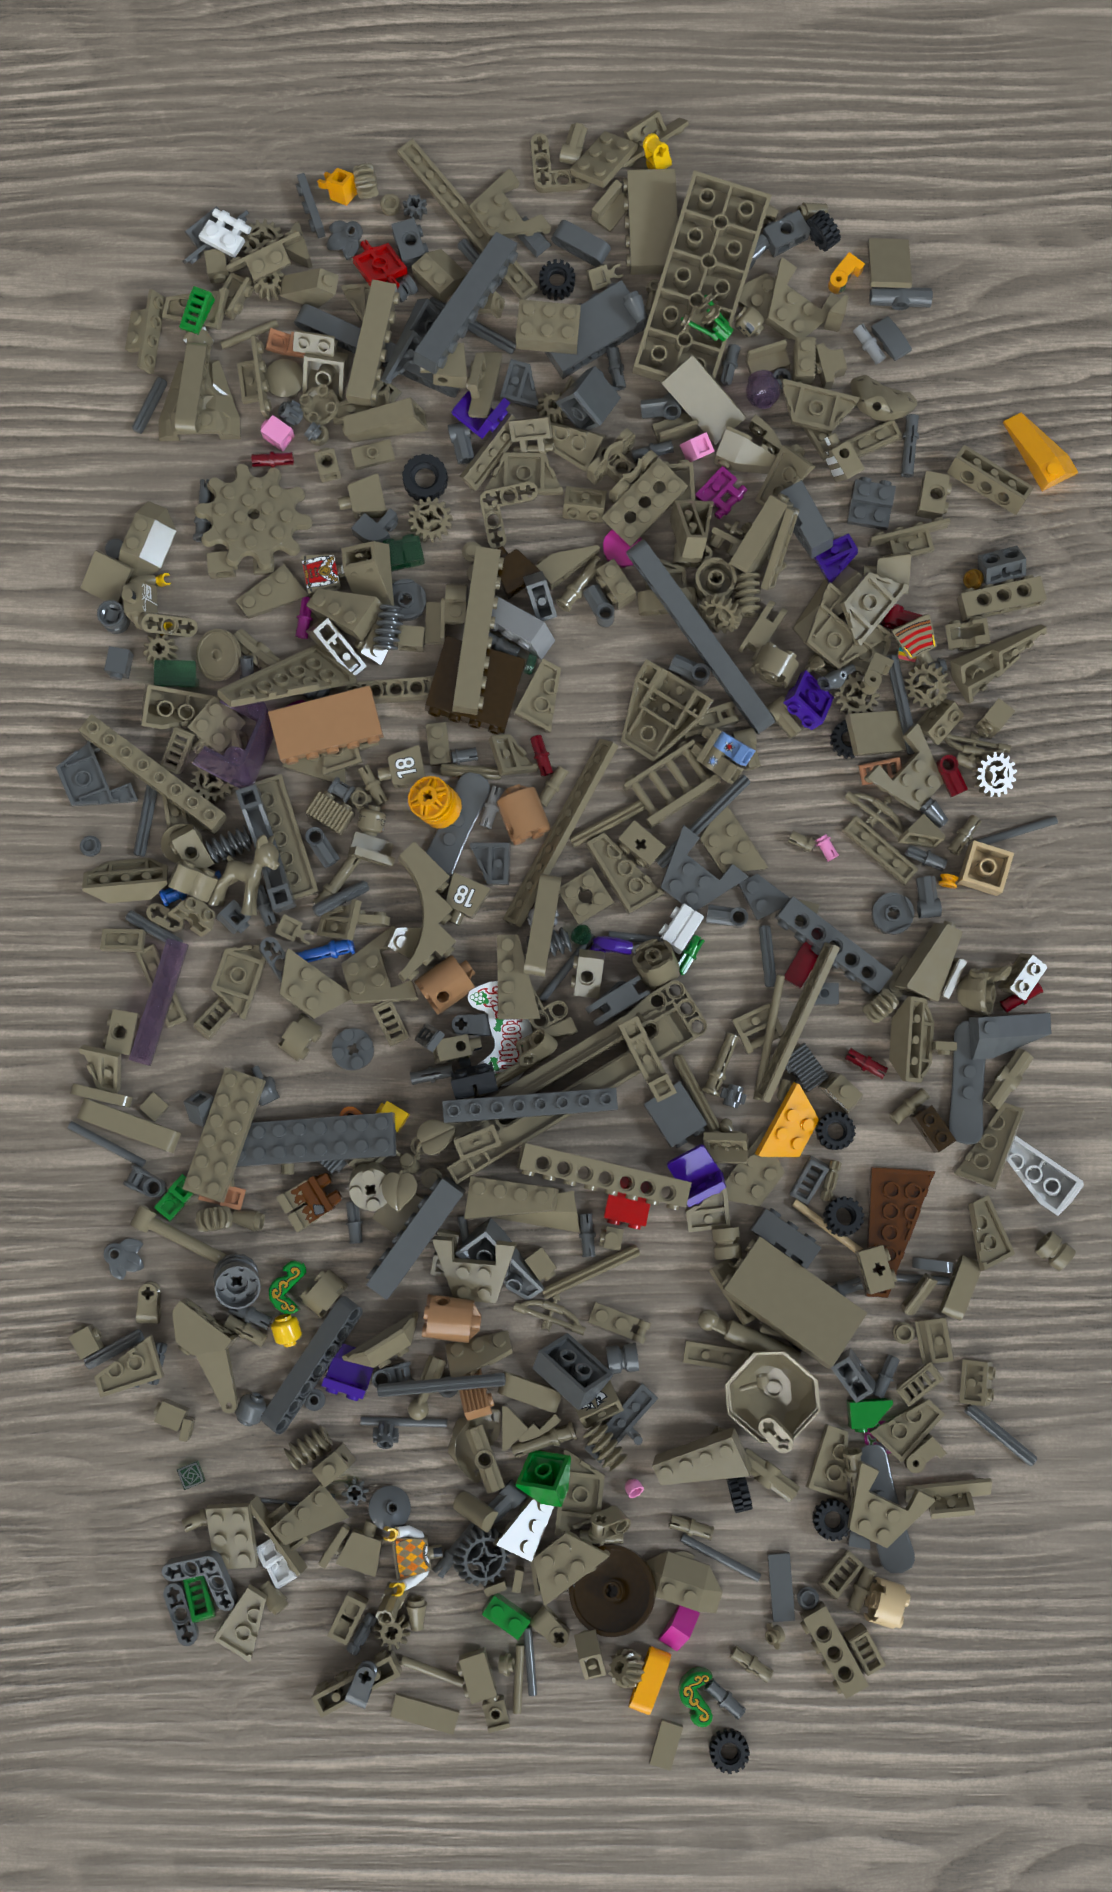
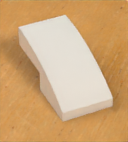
M271 1539L257 1546L258 1557L263 1567L267 1569L275 1588L279 1589L297 1578L296 1574L288 1568L287 1561L282 1554L276 1551Z

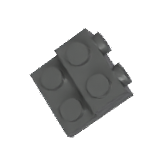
M868 477L856 479L852 488L847 524L887 530L896 486H892V483L886 480L874 483Z

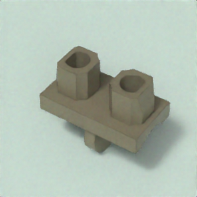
M736 520L734 525L725 523L724 528L729 530L730 533L713 527L710 545L720 549L726 539L732 542L727 553L734 556L742 540L734 537V534L742 537L744 533L743 530L738 528L740 522Z

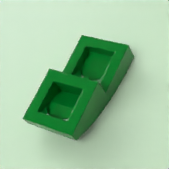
M183 1174L154 1206V1209L169 1222L174 1219L194 1194L183 1189L186 1176Z

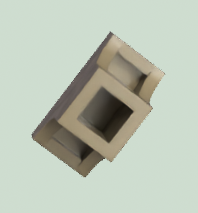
M824 343L816 344L815 373L816 375L819 374L823 389L828 390L832 388L835 378L845 375L847 370L845 357L842 349L830 350Z

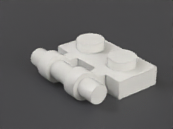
M215 208L212 216L216 217L218 221L215 223L208 220L199 234V239L235 258L245 243L244 238L240 236L241 233L249 234L251 227L246 225L242 219L231 217L230 213L225 210L220 211ZM226 224H229L234 228L230 231L224 227Z

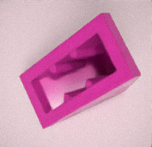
M678 1605L658 1639L675 1651H678L691 1637L700 1612Z

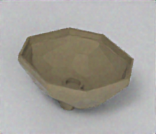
M785 1350L753 1352L725 1383L727 1414L761 1444L769 1443L759 1431L758 1426L762 1416L770 1414L776 1417L792 1434L795 1440L821 1411L818 1378ZM757 1374H768L769 1384L766 1388H752L740 1391V1386L757 1382ZM764 1422V1429L770 1428L773 1432H775L772 1428V1422L769 1424L767 1422ZM778 1435V1437H779V1439H780V1443H788V1439H787V1438H786L785 1440H783V1439Z

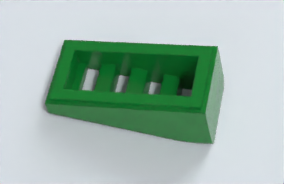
M193 286L179 326L180 329L199 335L215 301L211 292ZM189 320L196 322V325L189 324Z
M205 1576L184 1579L183 1583L192 1622L197 1623L215 1617L214 1605ZM201 1580L200 1585L190 1587V1583ZM203 1589V1593L195 1596L192 1595V1592ZM205 1598L204 1603L195 1605L194 1601ZM207 1607L206 1612L197 1613V1610Z

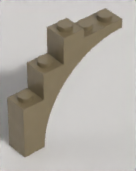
M415 841L398 858V861L411 876L417 888L422 906L421 936L413 957L398 976L403 982L407 979L412 981L420 973L418 969L422 965L426 967L434 959L433 954L439 959L443 956L447 958L455 950L453 946L456 943V940L439 925L441 923L444 926L452 918L450 914L453 908L437 893V891L442 893L449 886L447 882L450 876Z

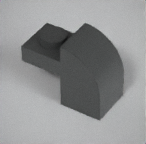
M390 508L378 523L364 513L351 527L352 533L362 543L376 541L387 544L391 541L388 531H393L398 524L397 513Z

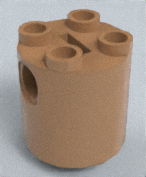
M521 784L507 788L496 802L514 846L524 843L525 839L532 837V840L544 836L543 833L551 830L535 787H525Z
M450 955L414 982L438 1015L469 994L470 990L475 988L471 982V977L476 973L467 960L458 963L454 956Z
M428 1294L423 1319H425V1323L423 1324L422 1337L469 1343L470 1339L480 1331L482 1314H480L475 1306V1300Z

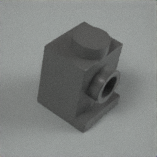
M233 899L219 912L216 919L235 934L238 931L243 933L250 926L247 922L251 916L241 914L242 907ZM230 918H236L237 923L235 924Z

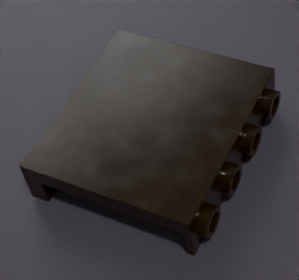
M446 636L425 704V711H428V714L431 716L440 717L441 715L448 717V720L455 723H460V721L468 723V726L475 729H480V727L488 729V732L492 734H504L526 659L487 649L486 656H489L490 659L488 669L483 671V676H486L487 679L485 689H481L480 696L484 697L482 709H478L477 715L453 712L462 640Z

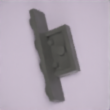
M214 209L185 231L197 247V250L183 260L184 264L190 262L192 265L201 258L199 255L201 251L213 248L201 241L199 234L208 220L215 223L218 221L216 217L212 216ZM247 210L244 211L236 219L240 218L246 222L247 219L245 216H247L249 212ZM226 224L224 228L230 230L232 226Z

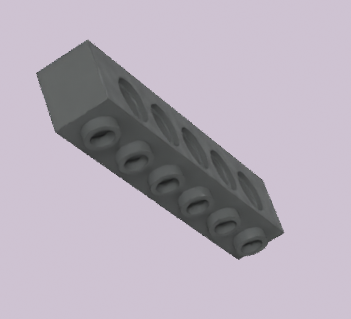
M794 896L788 899L776 915L777 924L784 930L790 929L794 932V937L801 943L806 941L812 946L810 949L815 954H820L825 942L829 943L832 941L840 947L832 967L842 969L845 972L844 976L853 982L855 980L861 984L860 988L866 993H879L893 975L892 971ZM796 916L803 918L804 924L802 927H798L795 924ZM813 929H817L820 932L818 940L814 939L811 935ZM847 954L853 957L854 961L851 966L845 962ZM863 967H867L870 970L868 978L863 977L861 973Z

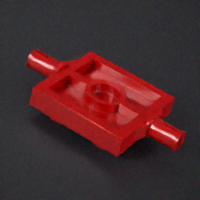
M367 240L362 241L360 245L364 252L353 257V264L370 287L372 279L397 285L398 289L400 284L396 278L407 274L405 264L389 243L372 247Z

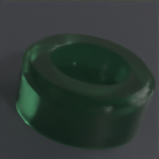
M529 653L523 671L524 674H532L537 659L536 655Z

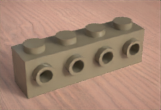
M386 1649L374 1655L375 1659L371 1660L375 1663L378 1670L371 1688L372 1691L401 1676L402 1667L393 1649L388 1652ZM363 1661L356 1664L354 1670L347 1672V1670L342 1671L335 1676V1680L329 1683L327 1680L323 1681L315 1687L316 1690H314L311 1698L321 1718L348 1704V1702L344 1701L360 1663ZM365 1670L363 1676L368 1677L369 1672Z

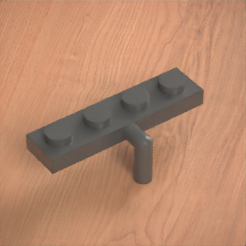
M643 1383L622 1404L624 1411L613 1415L606 1422L608 1425L606 1432L612 1431L613 1433L610 1440L617 1439L619 1443L627 1434L634 1440L636 1445L642 1444V1437L633 1426L658 1399ZM595 1444L586 1445L584 1449L597 1460L600 1452L592 1453Z

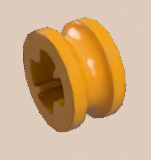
M940 874L942 880L939 881V886L957 888L955 882L958 881L959 877L951 874Z

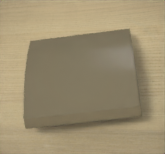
M415 1193L414 1197L400 1212H397L386 1203L375 1212L372 1218L397 1235L401 1229L403 1231L406 1230L407 1226L404 1224L411 1214L419 1212L420 1209L417 1206L423 1197Z

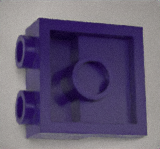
M805 670L800 673L795 686L788 691L783 703L787 706L789 713L796 715L802 721L804 727L813 730L823 724L834 696L828 691H823L819 687L817 680Z

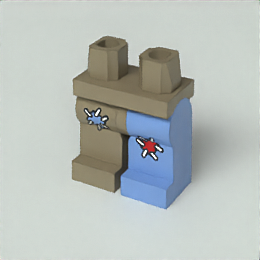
M706 726L702 736L708 739L705 746L696 743L691 752L697 757L696 760L715 772L727 783L734 784L744 770L738 764L746 767L756 750L723 730Z

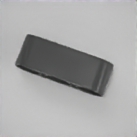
M561 220L551 237L555 245L593 266L603 264L611 251V247L607 242L566 220Z

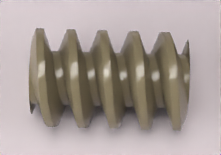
M742 573L737 576V585H735V591L737 592L735 593V599L737 601L735 603L739 604L737 609H742L741 615L743 618L760 616V614L755 613V611L761 609V606L755 605V603L761 601V598L755 597V595L761 593V590L755 589V587L761 585V582L755 581V579L761 577L759 573Z
M601 1421L587 1430L582 1438H591L587 1445L595 1444L592 1453L600 1452L597 1460L605 1459L602 1468L610 1467L609 1471H612L628 1458V1455L621 1454L623 1451L622 1446L615 1447L618 1440H610L613 1433L612 1431L606 1432L608 1425H600Z
M321 1424L319 1425V1433L312 1429V1437L305 1433L304 1442L297 1438V1446L290 1442V1450L288 1451L284 1448L289 1462L296 1470L301 1468V1463L306 1466L308 1458L314 1461L316 1454L321 1457L324 1453L323 1449L327 1452L331 1450L333 1442Z

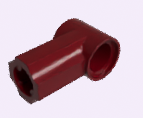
M895 604L882 619L881 625L894 629L922 615L904 610L903 606Z
M945 755L937 760V768L950 798L967 791L968 788L959 771L956 757ZM943 761L949 762L950 770L944 769Z

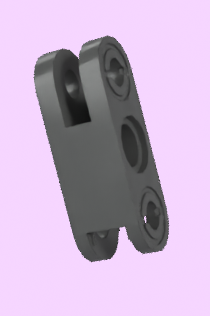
M640 976L633 978L585 1008L588 1014L600 1007L603 1010L604 1014L593 1021L596 1027L650 994L649 990L638 994L633 985L641 980Z

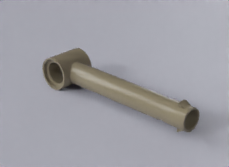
M143 1205L139 1206L130 1223L131 1226L145 1233L150 1229L215 1264H218L221 1259L227 1256V1254L155 1218L157 1213Z

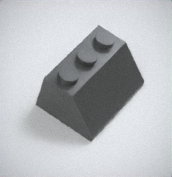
M568 1333L539 1350L533 1369L577 1410L592 1402L613 1377V1373Z

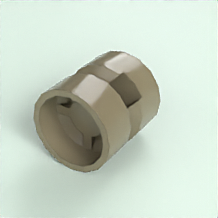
M739 1227L711 1229L713 1242L716 1243L714 1247L715 1260L742 1257V1248L737 1242L740 1239Z
M1050 1231L1038 1242L1034 1252L1042 1259L1047 1258L1048 1264L1059 1272L1073 1259L1076 1250L1067 1243H1061L1062 1238L1055 1232Z

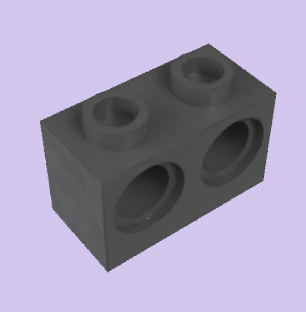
M1018 546L978 555V570L982 572L983 581L986 585L1026 576V557Z

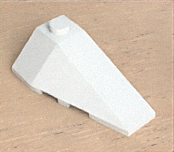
M1015 1136L1007 1162L1036 1200L1052 1213L1059 1216L1084 1186L1083 1181Z

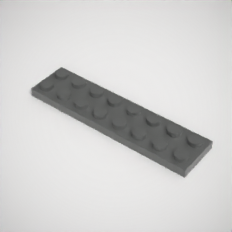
M395 1113L251 1123L236 1167L396 1156Z

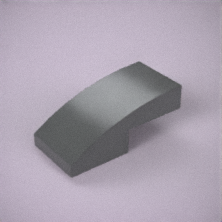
M889 316L871 326L872 333L883 343V349L894 361L912 351L905 336Z

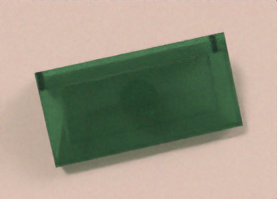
M155 660L154 685L160 687H199V679L196 678V661Z

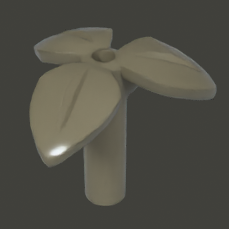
M817 653L810 657L807 661L808 665L803 670H807L809 673L815 671L821 676H825L830 672L824 668L825 663L818 657Z

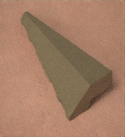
M1040 624L951 660L952 679L966 702H973V697L979 691H985L988 688L987 684L994 677L999 678L1020 658L1019 654L1026 648H1031L1034 645L1033 641L1041 634L1045 635L1047 633V627Z
M574 1191L558 1193L556 1211L493 1217L571 1232H580Z

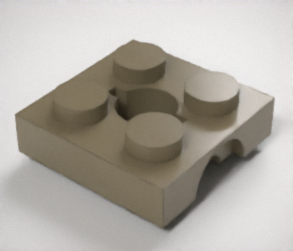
M593 868L588 869L560 887L559 896L578 925H581L598 912L614 904V901ZM580 887L582 891H588L592 894L591 905L579 900Z

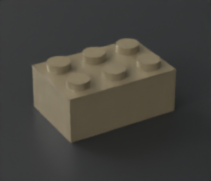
M520 299L516 330V349L577 355L581 305Z

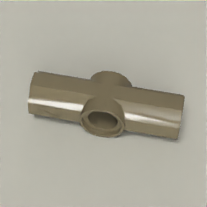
M1017 1048L1007 1064L996 1074L995 1082L989 1088L983 1101L999 1110L1009 1094L1022 1081L1023 1077L1021 1076L1029 1067L1034 1057L1027 1051Z
M483 1424L465 1430L475 1458V1464L480 1471L487 1493H493L504 1488L505 1484L495 1459V1453L491 1448ZM480 1454H489L491 1462L488 1464L481 1463L479 1459Z
M746 1447L745 1452L752 1465L750 1474L754 1476V1479L770 1490L771 1488L788 1502L794 1499L800 1486L782 1474V1471L768 1460H763L759 1455Z

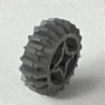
M479 1527L476 1528V1531L469 1528V1534H462L463 1540L456 1541L459 1548L453 1549V1553L456 1556L452 1558V1561L455 1563L454 1569L458 1572L459 1577L464 1579L466 1583H473L474 1586L478 1587L481 1582L483 1586H486L488 1580L494 1583L495 1576L501 1578V1570L507 1571V1567L504 1564L510 1562L508 1555L511 1552L496 1545L495 1548H491L485 1544V1541L494 1542L496 1538H500L502 1533L496 1528L490 1529L489 1532H485ZM467 1564L477 1565L478 1570L469 1569Z

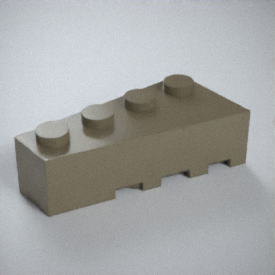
M735 1427L657 1454L652 1464L661 1485L750 1476L752 1466Z

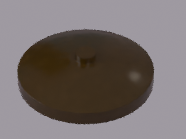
M619 1545L600 1546L597 1548L609 1551L610 1556L601 1562L595 1571L586 1574L569 1587L570 1603L576 1617L588 1630H596L597 1635L604 1637L625 1636L639 1629L653 1610L656 1598L654 1576L646 1561L635 1551Z

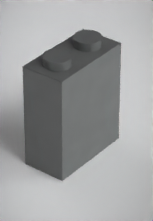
M680 1081L673 1085L677 1093L660 1102H657L654 1097L643 1104L670 1147L675 1145L676 1148L687 1143L685 1138L693 1134L696 1137L705 1131L704 1126L707 1125Z

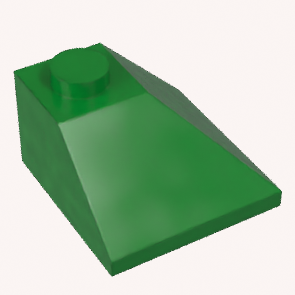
M544 1451L529 1453L516 1482V1487L540 1504L562 1507L569 1489L571 1456Z

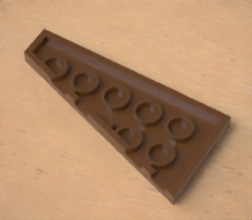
M871 1167L867 1248L879 1244L887 1248L891 1258L888 1261L889 1267L894 1270L896 1275L936 1171ZM875 1263L876 1267L873 1271L879 1274V1269H882V1266ZM865 1288V1296L888 1298L891 1289L868 1294Z

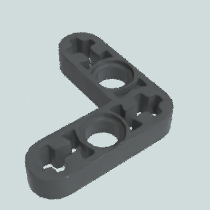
M208 1550L171 1558L162 1568L163 1577L171 1582L204 1575L216 1605L223 1611L232 1610L238 1601V1594L225 1563L217 1551ZM187 1562L194 1563L197 1569H190ZM214 1577H220L224 1584L216 1583Z

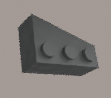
M770 1208V1210L763 1209L750 1227V1230L807 1269L821 1250V1247L815 1243L816 1240L807 1233L805 1235L797 1231L799 1227L789 1220L787 1223L781 1220V1214L773 1208Z

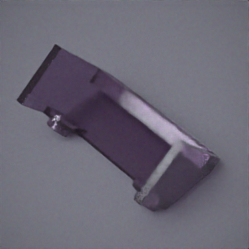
M220 699V703L228 706L223 700ZM263 701L230 707L256 721L245 750L232 746L225 751L224 755H221L204 746L192 764L240 789L253 785L274 738L268 709Z

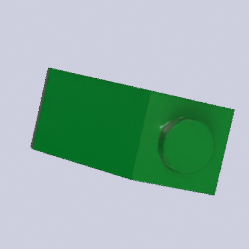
M889 1397L884 1399H862L857 1403L854 1400H846L848 1427L854 1429L855 1432H868L867 1428H874L891 1408L893 1400Z

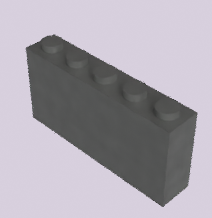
M622 280L617 283H611L601 293L593 294L585 303L577 304L581 305L577 355L545 352L562 379L599 358L609 348L617 347L645 329L648 319L641 324H637L623 305V298L630 291Z

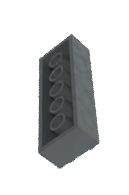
M445 1176L442 1179L439 1177L430 1188L432 1191L430 1197L428 1195L424 1196L417 1206L420 1209L419 1212L411 1214L404 1224L407 1226L406 1230L403 1231L401 1229L393 1239L394 1247L386 1249L379 1259L382 1262L381 1265L378 1266L376 1264L366 1278L369 1281L366 1285L384 1299L388 1300L466 1192L464 1188L456 1184L449 1177Z

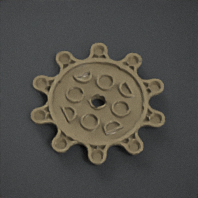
M239 464L235 469L236 479L233 482L225 483L215 477L208 481V490L213 493L215 499L211 503H200L194 509V513L198 518L206 519L212 525L211 529L201 537V542L204 546L225 545L228 549L225 560L229 566L235 567L240 564L244 557L252 556L257 560L259 568L263 570H268L273 566L272 555L278 550L284 551L290 556L299 554L300 545L293 539V534L297 530L310 529L313 525V520L310 516L296 511V505L305 499V491L301 487L289 490L281 488L279 482L282 474L279 469L270 468L265 476L258 478L251 475L250 469L245 464ZM255 511L259 514L257 519L248 517V514Z

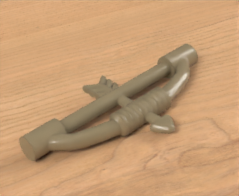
M972 731L970 738L949 733L943 739L949 746L962 751V753L971 754V756H968L970 762H974L977 759L974 756L982 757L983 754L988 755L989 752L1010 753L1011 745L980 741V734H974ZM951 740L972 744V746H962ZM976 745L993 748L997 750L986 751L982 748H977Z
M849 791L844 797L853 805L856 804L871 815L865 823H870L872 828L879 821L891 830L892 834L897 838L904 833L900 819L893 812V809L887 806L888 803H891V796L884 797L885 801L882 802L878 798L867 794H853ZM862 798L871 802L878 809L875 813L858 799ZM883 812L885 815L890 816L896 823L897 828L879 816V814Z
M559 1294L552 1297L554 1299L553 1303L547 1300L515 1302L514 1311L522 1314L527 1313L544 1320L541 1329L546 1328L550 1332L552 1323L571 1329L572 1332L584 1335L586 1327L581 1326L578 1318L573 1313L565 1309L564 1306L557 1304V1301L561 1300ZM528 1305L542 1306V1308L550 1310L549 1315H545L527 1307ZM553 1313L566 1315L574 1321V1324L552 1317Z

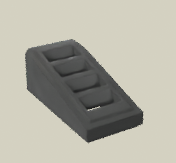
M810 1155L789 1194L808 1205L829 1171V1166ZM814 1165L821 1169L820 1173L812 1169L811 1166ZM807 1173L814 1175L817 1179L814 1180L808 1177ZM805 1180L806 1182L812 1184V1188L803 1184L802 1181ZM800 1187L803 1190L809 1192L808 1195L806 1196L805 1194L799 1192L798 1188Z

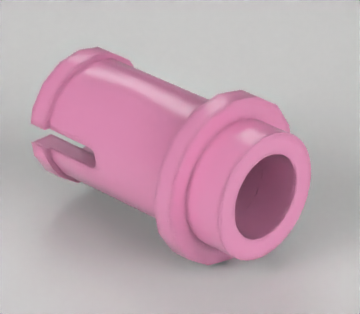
M827 834L815 841L817 842L816 846L820 847L827 862L839 856L830 841L831 837L828 838Z

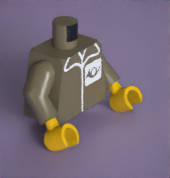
M163 573L157 577L154 575H138L130 581V584L123 586L121 596L124 603V613L133 621L136 628L142 630L138 626L140 614L143 612L158 613L157 586H155V583L159 587L170 585L171 583L164 581V577L170 576L169 573ZM149 619V620H147V621L145 620V624H146V625H148V624H155V625H157V622H155V621H153V620H151V619ZM163 623L164 629L167 630L166 628L172 627V623Z

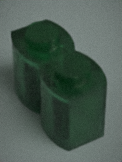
M408 534L403 536L401 540L391 538L382 542L389 544L391 572L425 564L419 536Z

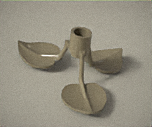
M433 1119L424 1122L417 1131V1138L421 1142L417 1144L416 1153H420L421 1146L423 1152L427 1155L441 1152L452 1140L456 1128L440 1120ZM396 1150V1155L400 1158V1166L404 1170H400L399 1174L391 1172L385 1176L382 1182V1193L387 1203L394 1210L400 1212L417 1191V1181L411 1174L419 1171L420 1162L418 1160L421 1157L417 1154L414 1156L412 1153L402 1155Z

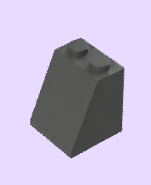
M594 366L587 369L561 395L556 404L576 428L589 431L604 422L621 397L618 395L616 388L606 380L603 372Z

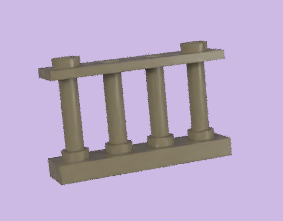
M687 740L683 741L676 747V751L639 775L633 774L625 779L626 783L623 785V789L625 792L630 788L634 790L649 813L646 823L650 829L720 784L721 780L718 775L715 774L712 777L710 774L707 775L690 749L695 745L694 740L687 742ZM683 754L701 779L699 781L701 784L695 788L688 784L673 761ZM664 766L668 767L683 790V795L678 799L672 797L656 771ZM647 777H650L666 801V806L661 810L654 807L639 782Z

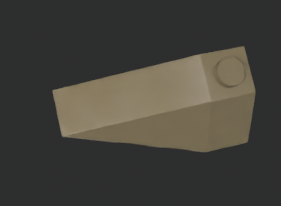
M727 426L714 463L720 468L724 466L732 471L768 474L778 454L773 455L768 450V446L764 444L756 445L751 442V436Z
M145 684L141 726L158 729L187 726L213 696Z

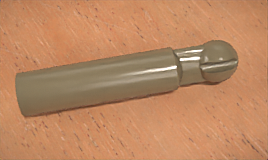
M704 1310L698 1317V1323L702 1329L706 1331L715 1330L723 1334L725 1340L748 1351L785 1350L797 1361L800 1359L801 1351L746 1325L743 1326V1324L733 1319L729 1322L719 1318L713 1310Z

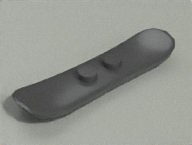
M468 772L458 780L454 791L458 793L461 799L462 809L460 815L450 826L437 829L426 851L450 878L467 838L489 795L490 786L488 780L477 773Z
M963 1021L957 1026L954 1033L953 1042H957V1051L953 1052L949 1130L956 1139V1142L968 1145L978 1143L983 1135V1091L986 1059H971L969 1021Z
M867 1445L860 1448L862 1449L861 1461L879 1470L870 1491L899 1505L887 1453L884 1448L879 1445ZM907 1529L888 1548L876 1543L880 1562L884 1569L890 1573H903L912 1568L915 1561V1553Z

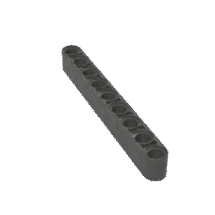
M302 305L294 321L298 328L305 332L334 336L335 340L338 341L339 347L355 354L361 328L311 305ZM393 342L386 343L387 358L386 362H382L381 366L387 367L397 344ZM414 363L410 364L400 374L452 398H455L460 388L434 385L432 373H420V366Z

